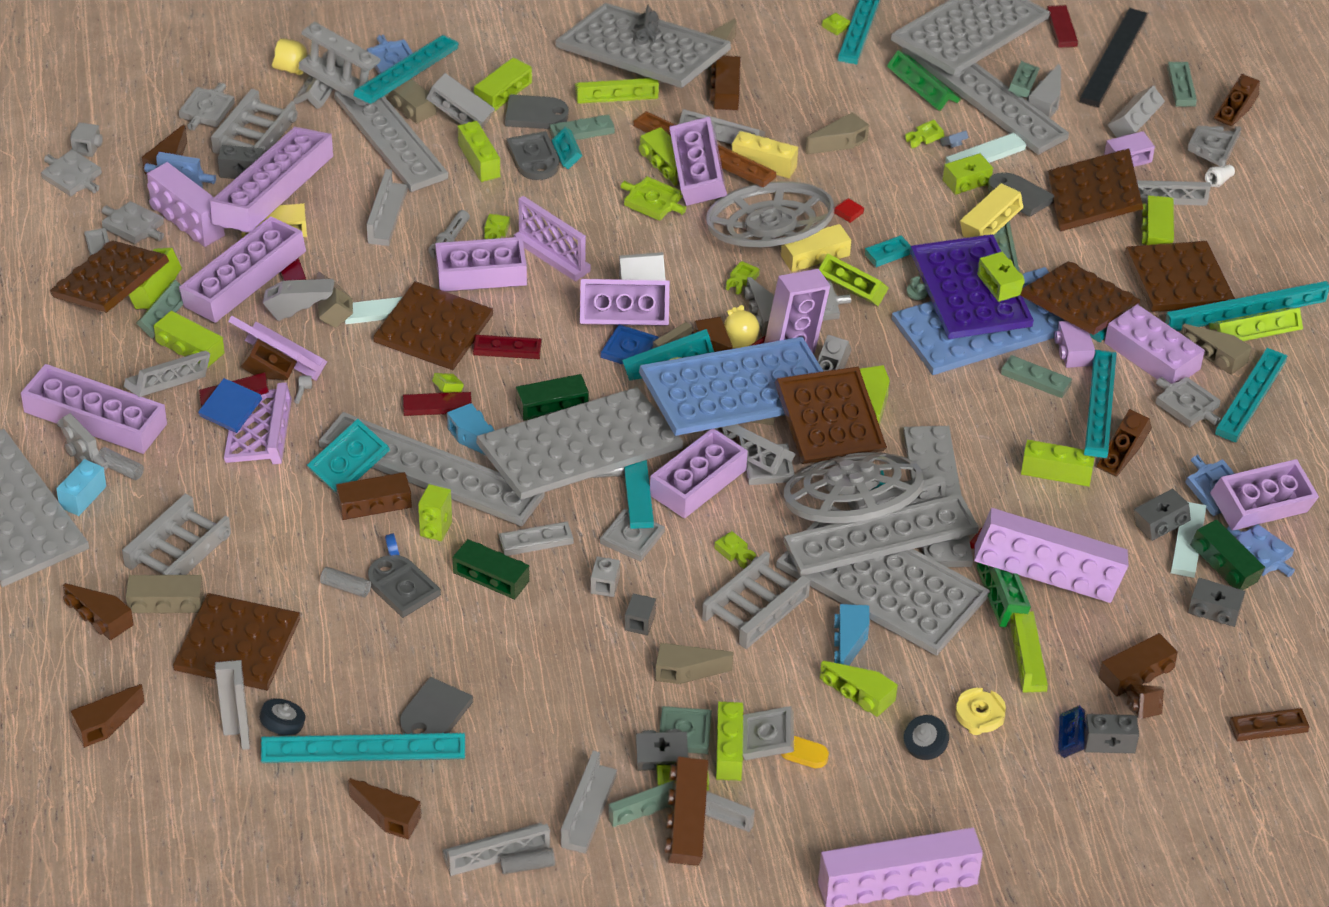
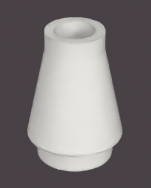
M1229 164L1225 167H1211L1205 174V180L1210 182L1211 187H1220L1235 174L1234 167Z

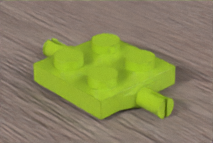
M648 176L642 182L635 185L625 180L621 184V189L630 192L624 199V206L659 221L672 210L681 215L686 212V206L678 204L682 199L681 190Z

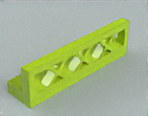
M653 78L578 82L575 84L577 103L658 99L659 81Z
M1287 307L1209 323V329L1234 335L1240 340L1246 341L1301 330L1303 325L1300 308Z
M1029 611L1028 614L1012 612L1009 622L1022 693L1047 692L1048 683L1034 611Z

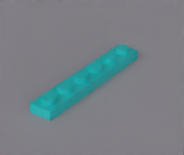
M1266 348L1217 426L1215 435L1235 443L1238 441L1285 365L1288 355Z

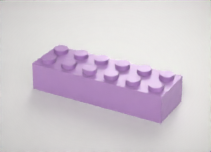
M270 216L179 286L184 307L216 323L306 252L302 231Z
M47 364L41 368L21 392L25 413L56 424L62 417L71 413L92 436L142 454L146 452L167 425L164 404L144 397H138L135 394Z
M991 508L975 543L974 561L1111 603L1128 568V550Z
M974 828L821 852L818 885L825 907H844L858 903L867 904L871 901L891 900L901 896H915L926 892L944 891L956 887H969L978 884L983 852Z

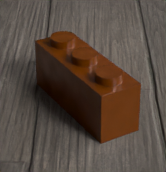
M721 56L716 60V63L712 64V75L714 76L711 78V88L715 89H711L710 101H714V109L739 110L741 56Z
M405 472L336 484L337 502L342 520L412 508L411 490Z
M1158 633L1102 661L1099 679L1118 697L1126 693L1127 690L1131 691V684L1141 685L1149 683L1155 677L1171 672L1175 668L1178 651Z

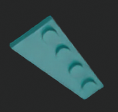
M707 329L622 361L628 379L632 381L642 379L639 373L640 365L668 361L675 357L685 358L713 353L714 350Z

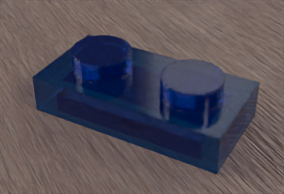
M1080 705L1059 714L1058 754L1066 758L1084 750L1085 710Z

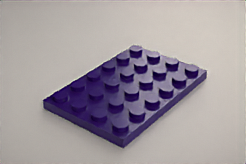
M993 234L912 245L910 247V254L923 283H925V288L948 339L1033 327L1034 320L1022 296L1019 295L998 302L977 275L979 258L1001 252Z

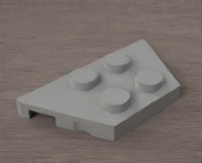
M1197 126L1189 142L1188 151L1220 167H1225L1240 136L1242 127L1235 126L1234 131H1223V126Z

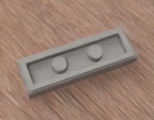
M567 521L500 533L499 542L503 554L509 556L573 544V535Z

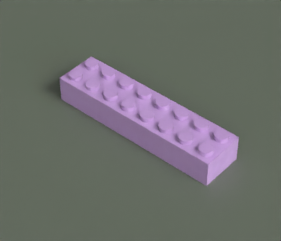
M299 127L291 129L210 201L212 224L222 226L223 228L238 229L242 232H251L333 157L332 134Z

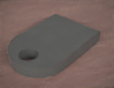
M510 94L505 126L550 129L551 124L568 121L569 108L564 101L554 97Z
M546 131L506 138L509 152L518 172L523 177L531 180H545L553 177L558 172L559 158Z
M996 173L989 179L987 186L989 193L1001 183L1021 192L1023 208L1020 212L1029 217L1054 203L1053 194L1018 175Z
M399 555L383 556L375 560L369 567L368 580L371 582L372 590L402 618L441 596V589L406 557ZM382 567H389V568H391V569L388 570V571H381V570H380V568H382Z
M430 677L401 715L402 734H416L413 732L416 729L425 730L422 734L450 733L473 703V695Z

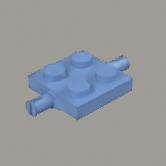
M384 35L377 37L379 45L367 48L368 52L381 59L380 63L375 66L378 74L413 54L405 39L388 42Z
M159 152L156 157L157 165L146 163L144 168L145 172H150L168 162L202 189L203 182L212 184L216 182V175L204 174L200 166V159Z
M1196 455L1190 461L1196 466L1198 471L1188 476L1185 483L1203 505H1207L1206 508L1212 516L1221 513L1210 492L1221 477L1235 473L1223 459L1214 464H1205L1199 455Z
M1259 524L1244 532L1238 529L1232 531L1228 526L1227 530L1265 566L1262 576L1274 570H1280L1287 577L1292 576L1295 569L1286 564L1285 561L1292 557L1293 548Z

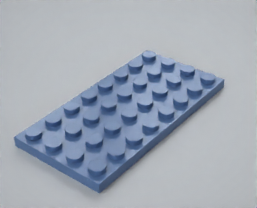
M1046 267L1022 274L1025 280L1023 288L1049 273ZM1023 297L1034 320L1033 327L948 339L932 301L892 313V321L932 375L1053 339L1055 331H1058L1059 321L1066 320Z
M803 337L640 365L639 369L641 377L675 436L783 416L785 413L774 383L776 379L823 372Z

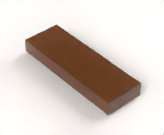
M1302 708L1230 717L1229 721L1237 742L1307 733L1310 728Z

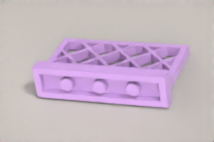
M520 197L519 232L514 234V237H522L523 246L526 250L575 282L589 273L591 265L585 262L586 236L526 197ZM533 218L536 220V222H537L538 226L540 227V229L537 227V225H536V223L534 222ZM549 228H550V230L552 231L553 235L555 236V239L553 238L552 234L550 233ZM573 237L578 240V246L574 241ZM564 239L567 240V242H568V244L570 245L571 249H569V247H568V245H567V243L565 242Z
M232 315L228 321L248 333L245 339L246 342L253 345L257 339H260L296 360L297 363L294 369L305 375L312 376V379L315 381L327 363L323 358L258 322H255L253 327Z
M277 383V389L269 390V393L261 395L262 400L258 404L261 409L254 414L252 413L238 431L239 433L243 430L246 433L245 435L237 439L235 435L238 433L229 430L224 455L226 463L271 459L272 464H282L292 400L287 383ZM266 398H274L268 404L262 402ZM267 412L271 414V416H269L264 421L260 419V417ZM254 421L258 423L252 430L247 428ZM264 428L268 430L262 437L257 435ZM250 438L256 440L249 446L244 444ZM261 445L266 447L265 451H254ZM238 447L244 449L238 454H232Z

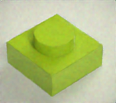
M836 12L822 20V27L836 36L848 29L850 25L848 19Z
M434 373L432 379L439 387V390L444 393L462 392L464 384L454 374Z

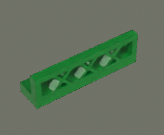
M900 50L895 53L887 65L891 71L940 111L948 100L958 103L961 99L915 59Z
M977 563L976 567L983 586L990 590L988 599L999 627L1007 626L1012 612L1029 613L1031 605L1018 574Z

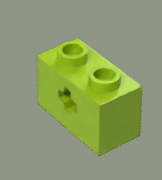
M981 153L944 164L943 181L955 195L988 185L993 173V167Z
M1003 251L979 258L977 275L998 302L1021 295L1025 283L1022 273L1018 272L1013 262L1007 258Z
M428 484L418 503L420 536L443 541L452 523L451 489Z

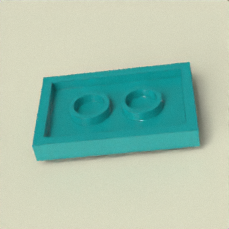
M357 419L307 466L337 495L336 484L359 480L390 451V448L364 423Z

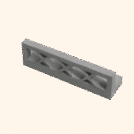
M326 51V52L323 54V56L321 57L322 59H324V60H326V61H327V53H328V51ZM336 54L335 66L343 70L344 58ZM309 75L293 101L299 104L308 99L318 109L323 106L333 88Z
M683 109L679 124L710 116ZM710 117L716 140L732 144L740 131L764 137L766 133L762 130Z
M390 169L385 170L367 222L368 244L389 246L407 194V184L393 183L392 170Z
M1137 180L1142 204H1147V198L1150 195L1174 198V205L1207 206L1211 189L1210 182Z
M205 350L139 371V375L126 378L124 387L138 397H142L206 376L210 353Z
M737 424L722 427L724 435L729 439L739 436L740 446L748 450V447L756 444L758 454L749 457L747 451V461L775 475L783 458L792 462L795 453ZM774 453L776 457L771 467L766 465L765 456Z
M933 473L923 476L924 487L922 492L906 506L945 497L946 480L943 475L935 476ZM915 479L906 481L904 483L912 485ZM894 486L873 498L878 505L896 498L905 491ZM864 500L848 502L851 510L867 508Z
M241 660L215 662L224 736L240 734L242 750L250 749L249 723Z
M592 751L561 828V848L587 853L617 777V769L600 765V752Z
M542 823L444 849L443 858L450 876L500 863V856L550 848V829L548 824L542 825Z

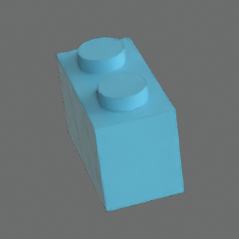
M84 459L56 488L58 501L64 510L80 516L107 487L104 467Z

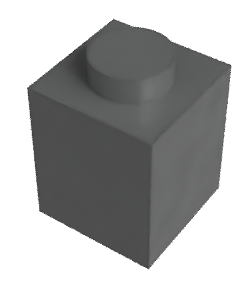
M638 594L632 595L625 613V631L649 635L656 615V598Z

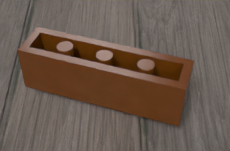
M678 756L675 765L670 766L669 780L673 781V789H669L667 804L672 806L671 813H668L666 818V829H670V837L665 839L664 853L668 854V863L699 866L703 858L709 760Z

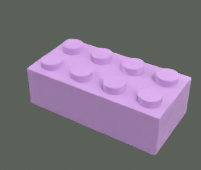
M706 117L670 126L680 188L686 206L727 196L711 118Z
M168 162L147 173V187L150 193L149 203L155 211L160 212L168 221L173 222L181 231L186 232L194 241L199 242L204 247L225 236L222 226L212 224L210 201L214 198L212 195Z
M522 237L435 243L439 289L442 291L527 285V265Z
M819 269L778 276L764 343L803 337L812 353H815L830 290V284Z
M581 279L580 324L669 326L670 281Z
M1138 304L1108 323L1105 344L1157 380L1163 377L1170 383H1176L1185 377L1189 378L1201 369L1205 350Z
M710 429L650 476L651 497L685 519L746 471L748 450L717 430Z
M1297 459L1223 476L1210 492L1232 531L1306 513L1319 498Z

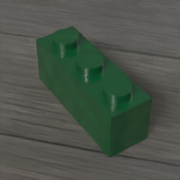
M582 374L516 386V404L523 421L589 402V391Z
M1217 519L1197 529L1190 545L1233 588L1245 590L1256 584L1265 569V566Z
M467 539L453 556L454 574L514 600L530 581L528 564L470 539Z

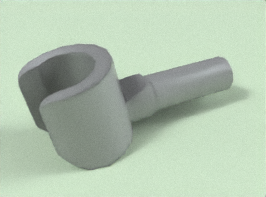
M302 375L299 377V388L294 403L299 404L304 389H312V376Z

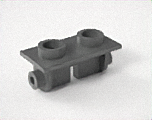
M646 5V12L640 14L638 18L639 28H637L636 36L641 41L650 37L653 41H656L659 16L655 10L652 11L650 6Z

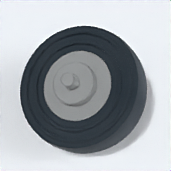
M274 698L267 700L263 704L259 718L262 725L276 734L290 736L302 730L306 716L303 709L294 702Z
M921 715L909 722L905 728L904 744L914 757L920 760H931L937 758L946 750L949 744V731L944 722L938 717Z

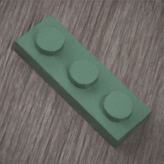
M1021 61L1008 91L1019 97H1028L1040 68Z
M1168 62L1167 70L1175 105L1182 107L1196 106L1197 98L1189 63Z
M609 114L550 125L552 138L564 127L572 131L575 140L615 133V126Z
M174 280L136 322L151 339L155 337L154 325L170 311L176 313L183 305L179 289L181 284L177 280Z
M1013 355L1009 357L1001 370V375L1059 398H1063L1072 383V378Z
M673 781L610 803L609 821L612 827L627 824L637 818L649 816L656 811L671 807L672 805L667 804L669 789H673Z

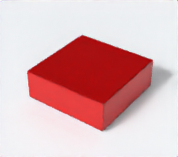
M849 198L834 209V214L849 223L864 213V207Z

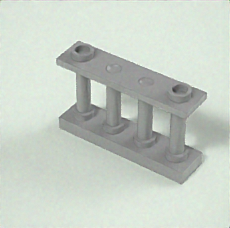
M314 21L302 31V35L311 40L310 54L299 62V69L365 106L367 102L354 97V90L368 82L369 71L380 63L381 59ZM319 45L328 49L327 61L318 56ZM336 54L344 58L343 70L335 66ZM352 63L361 68L360 80L351 75Z
M251 89L211 136L213 153L219 154L222 145L264 148L265 153L281 138L290 125L296 121L298 112L296 111L295 102L291 101L285 109L261 103L259 91ZM262 111L279 117L275 121H271L254 114ZM248 123H253L269 129L265 133H261L244 126ZM238 135H243L259 141L254 146L234 138Z
M185 493L122 550L124 565L133 570L138 564L144 563L163 575H187L222 541L228 539L231 534L229 517L225 515L217 524L194 512L193 497ZM191 520L209 531L200 538L180 526L186 521ZM175 534L193 544V546L184 552L165 540L170 535ZM159 548L177 560L169 567L149 556V554Z
M767 551L761 556L754 558L749 566L713 596L707 597L702 605V620L706 622L716 614L739 630V645L745 649L749 648L809 596L810 580L805 576H801L797 581L791 582L769 568L770 553ZM764 575L784 588L785 591L780 595H775L755 582V580ZM746 588H749L768 601L769 604L765 608H759L739 594ZM730 601H733L754 617L744 622L723 607Z

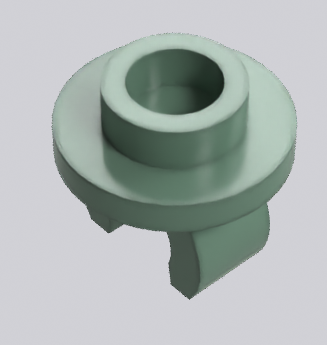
M920 276L911 278L910 285L907 287V295L914 300H922L928 296L925 283H920Z

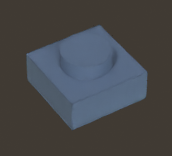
M967 131L941 138L940 141L942 147L950 144V147L954 148L963 145L962 140L969 137Z

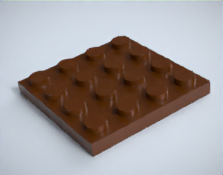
M1129 148L1048 170L1060 231L1144 209Z
M112 240L105 243L103 248L97 253L89 256L88 260L81 266L74 268L72 273L66 278L58 281L50 292L54 298L107 313L165 266L169 259L166 254Z
M1207 241L1127 246L1125 249V255L1151 312L1186 309L1235 299Z
M1069 261L1022 288L1020 295L1092 335L1106 328L1108 323L1135 305H1139L1141 300L1133 296L1131 292L1124 291L1116 287L1114 283L1105 281L1095 273L1086 271L1079 267L1078 264Z
M414 281L374 334V342L454 370L473 344L475 334L479 335L493 316V308Z
M859 366L777 378L774 382L802 464L826 461L831 458L844 457L854 453L882 452L887 448Z
M208 593L173 663L174 671L217 680L215 662L241 660L244 686L268 691L301 619L300 612Z

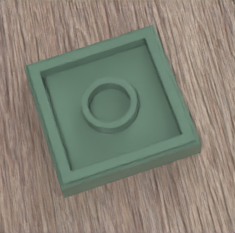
M662 706L659 733L667 732L670 729H679L682 732H687L688 753L708 754L712 710ZM664 746L659 747L660 751H665Z

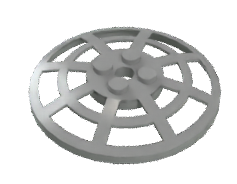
M776 181L770 182L764 188L754 184L732 191L727 196L718 199L708 210L706 220L708 230L721 241L744 247H771L796 242L822 230L834 216V202L826 191L806 183ZM775 192L774 200L748 205L743 200L747 197ZM784 192L812 196L805 204L797 201L783 200ZM820 200L827 207L828 214L816 217L811 207ZM733 203H736L741 208L729 220L717 217L723 209ZM782 206L793 207V208H797V209H796L795 211H793V210L790 209V208H786V207H782ZM804 212L809 216L808 220L797 221V217ZM748 214L746 222L737 221L743 215ZM714 222L726 225L730 235H725L716 230ZM806 226L798 233L793 232L796 227ZM734 227L746 228L747 232L737 234ZM755 236L762 238V240H751L747 238Z
M879 452L848 454L844 457H835L830 460L816 462L800 470L786 483L784 500L787 508L792 513L811 521L852 523L875 519L893 513L915 500L924 487L923 471L914 461L895 454ZM880 460L887 464L876 465L872 461ZM835 465V466L831 467L830 469H822V468H825V467H828V466ZM894 469L892 477L880 475V470ZM901 469H911L916 472V478L912 485L900 481L902 476ZM824 475V479L811 484L813 476ZM805 477L804 488L791 495L790 490ZM880 482L885 483V484H883L882 486L873 489V488L876 487ZM825 485V488L830 493H822L816 489ZM894 486L905 491L896 498L878 505L873 498ZM808 493L816 499L823 500L824 503L819 510L804 506L796 500ZM864 500L867 508L856 510L830 511L834 502Z

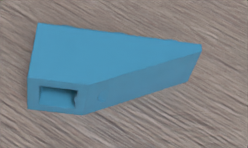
M472 403L447 412L448 430L457 442L485 455L476 443L477 436L492 432L494 428L491 424H487L480 410L477 411Z
M840 604L839 614L834 615V628H839V632L834 634V647H839V651L834 652V663L849 666L868 640L869 605Z

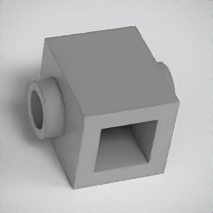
M79 122L76 129L71 132L72 149L82 156L93 157L103 141L99 125Z
M596 557L591 575V594L615 597L620 578V560Z

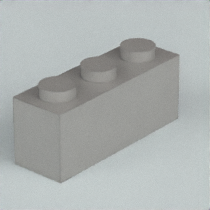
M446 73L432 86L426 98L460 124L478 121L481 128L489 122L495 110L487 102Z
M1153 85L1137 93L1110 121L1108 127L1117 138L1134 134L1160 108L1165 100Z

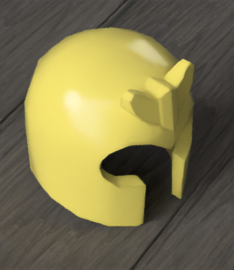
M280 39L275 48L272 67L281 71L286 70L290 73H296L297 75L303 74L304 71L299 69V62L308 56L307 49L299 41Z
M743 305L728 310V317L724 322V326L733 348L747 347L756 342L759 334V322L756 316L745 311Z

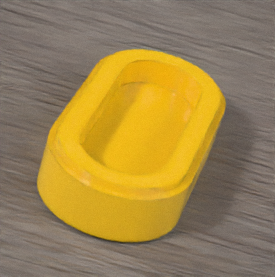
M794 736V752L780 755L786 760L811 768H822L828 762L829 751L822 744Z

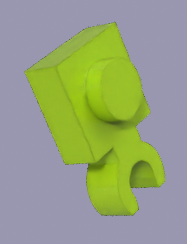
M934 119L916 127L917 132L905 134L906 142L910 141L911 148L918 147L923 141L927 145L945 137L944 130Z
M489 214L484 227V238L498 239L501 236L506 237L510 225V216Z
M740 261L730 273V279L726 282V290L736 287V294H740L743 285L747 286V277L756 280L760 274V268Z
M733 531L717 540L714 544L715 550L730 562L737 559L738 565L743 569L747 567L746 559L752 561L756 558V553L748 550V543Z

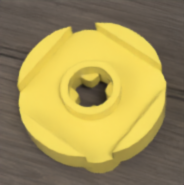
M983 688L968 689L959 696L955 710L956 718L971 734L979 735L982 732L996 730L1003 725L1006 705L1002 697L994 691L988 693L983 692ZM976 708H979L981 710L985 709L986 711L980 713L976 711Z

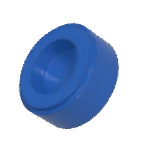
M394 533L386 535L385 540L389 555L400 556Z

